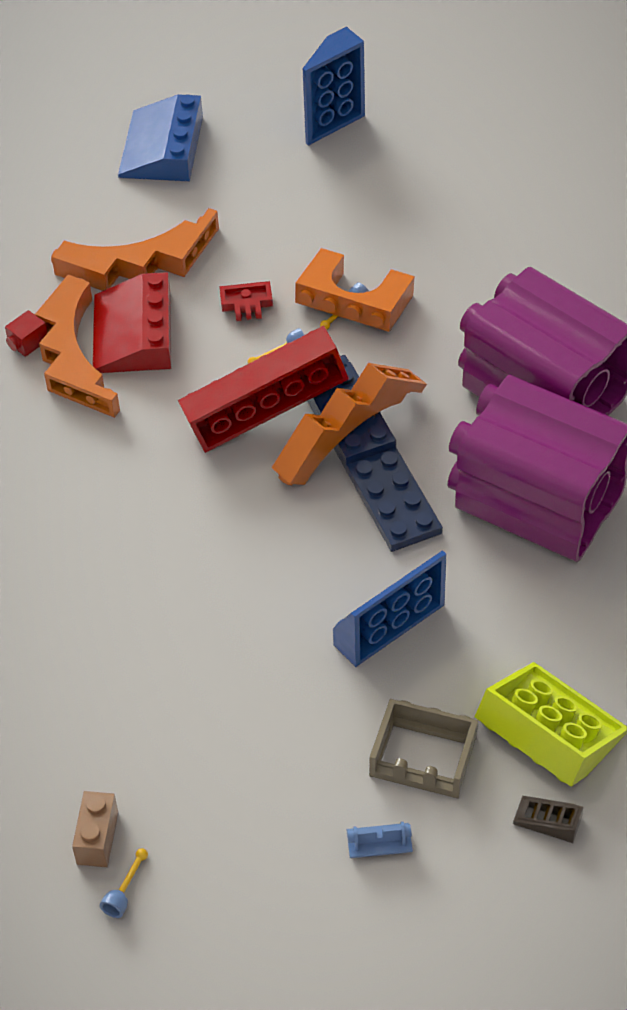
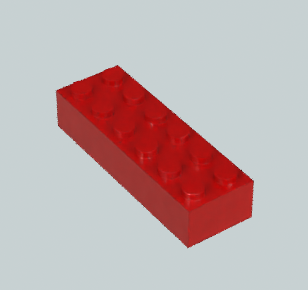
M323 325L275 351L236 369L232 373L179 399L178 402L203 451L206 453L349 380L337 347Z

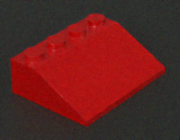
M168 272L141 274L94 295L93 367L100 373L171 369V292Z

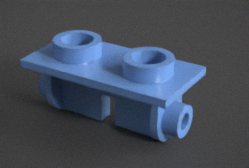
M404 821L400 822V824L361 828L354 826L352 829H346L350 858L413 852L411 825L404 823Z

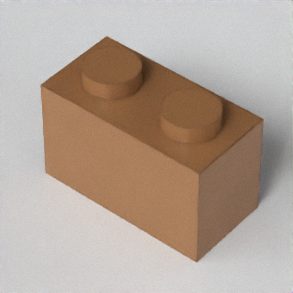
M83 792L72 844L77 865L108 868L118 817V807L114 793Z

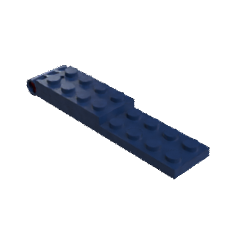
M346 355L340 357L349 380L307 401L315 415L322 413L337 388L351 390L358 380L359 375ZM380 412L357 426L334 447L337 456L391 552L442 534L443 527L396 448V439Z

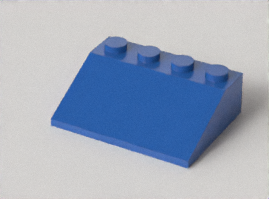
M346 26L328 35L302 68L305 139L308 146L365 116L364 40Z
M177 94L133 110L118 178L190 182L203 120L201 95Z
M443 550L351 612L347 617L340 620L333 628V645L357 667L445 605L447 554Z

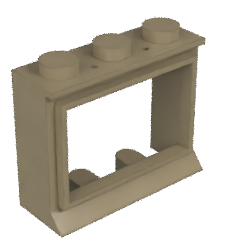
M389 699L370 754L369 776L458 799L473 746L477 739L478 720L466 715L443 712L437 708L415 705L404 700ZM396 726L464 743L454 779L438 775V770L433 766H427L424 772L408 768V762L401 758L396 759L395 764L382 761L393 727Z

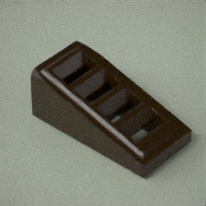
M522 795L513 824L573 843L582 819L584 807L572 803ZM528 807L534 809L531 818L525 817ZM540 811L545 812L543 820L537 819ZM551 815L557 816L555 822L550 821ZM563 818L569 820L568 824L562 823Z

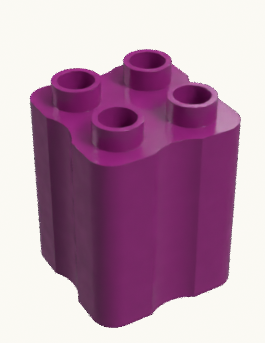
M533 267L525 268L517 276L513 273L507 274L498 284L494 299L488 300L484 305L479 303L472 304L461 319L460 330L464 332L465 348L460 354L458 366L463 369L462 386L480 397L488 384L499 387L507 375L515 376L605 415L611 414L627 396V323Z
M507 375L499 387L488 384L484 388L476 407V414L479 416L476 417L472 424L461 421L451 436L449 452L457 455V461L451 469L447 486L456 491L455 508L570 560L579 562L624 491L627 481V423L515 376Z

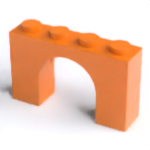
M321 248L295 282V303L390 332L413 297L415 276L391 269L376 289L364 293L348 292L336 286L344 274V255Z

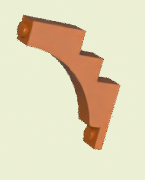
M208 208L205 214L198 218L197 223L184 220L161 235L128 245L101 247L63 241L59 248L53 251L51 256L54 274L63 278L71 275L84 279L90 283V287L101 291L111 288L119 276L132 279L141 274L155 273L157 269L185 277L219 230L218 212Z
M67 275L35 313L37 317L45 322L47 335L39 343L42 360L51 364L44 373L47 390L115 418L120 412L118 394L109 388H104L102 374L88 362L77 343L81 319L93 301L90 283L84 279Z
M368 363L351 390L337 388L320 415L305 414L273 464L272 469L279 474L278 478L287 485H305L323 459L352 430L378 412L400 404L407 393H422L427 384L409 369Z

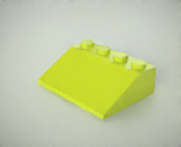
M535 662L488 687L474 716L487 729L496 732L507 740L511 746L521 750L533 762L543 766L554 774L558 780L571 787L585 778L627 734L626 725Z

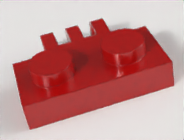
M270 281L219 286L222 312L235 311L236 321H241V313H246V320H252L251 312H255L257 319H262L261 308L273 307Z

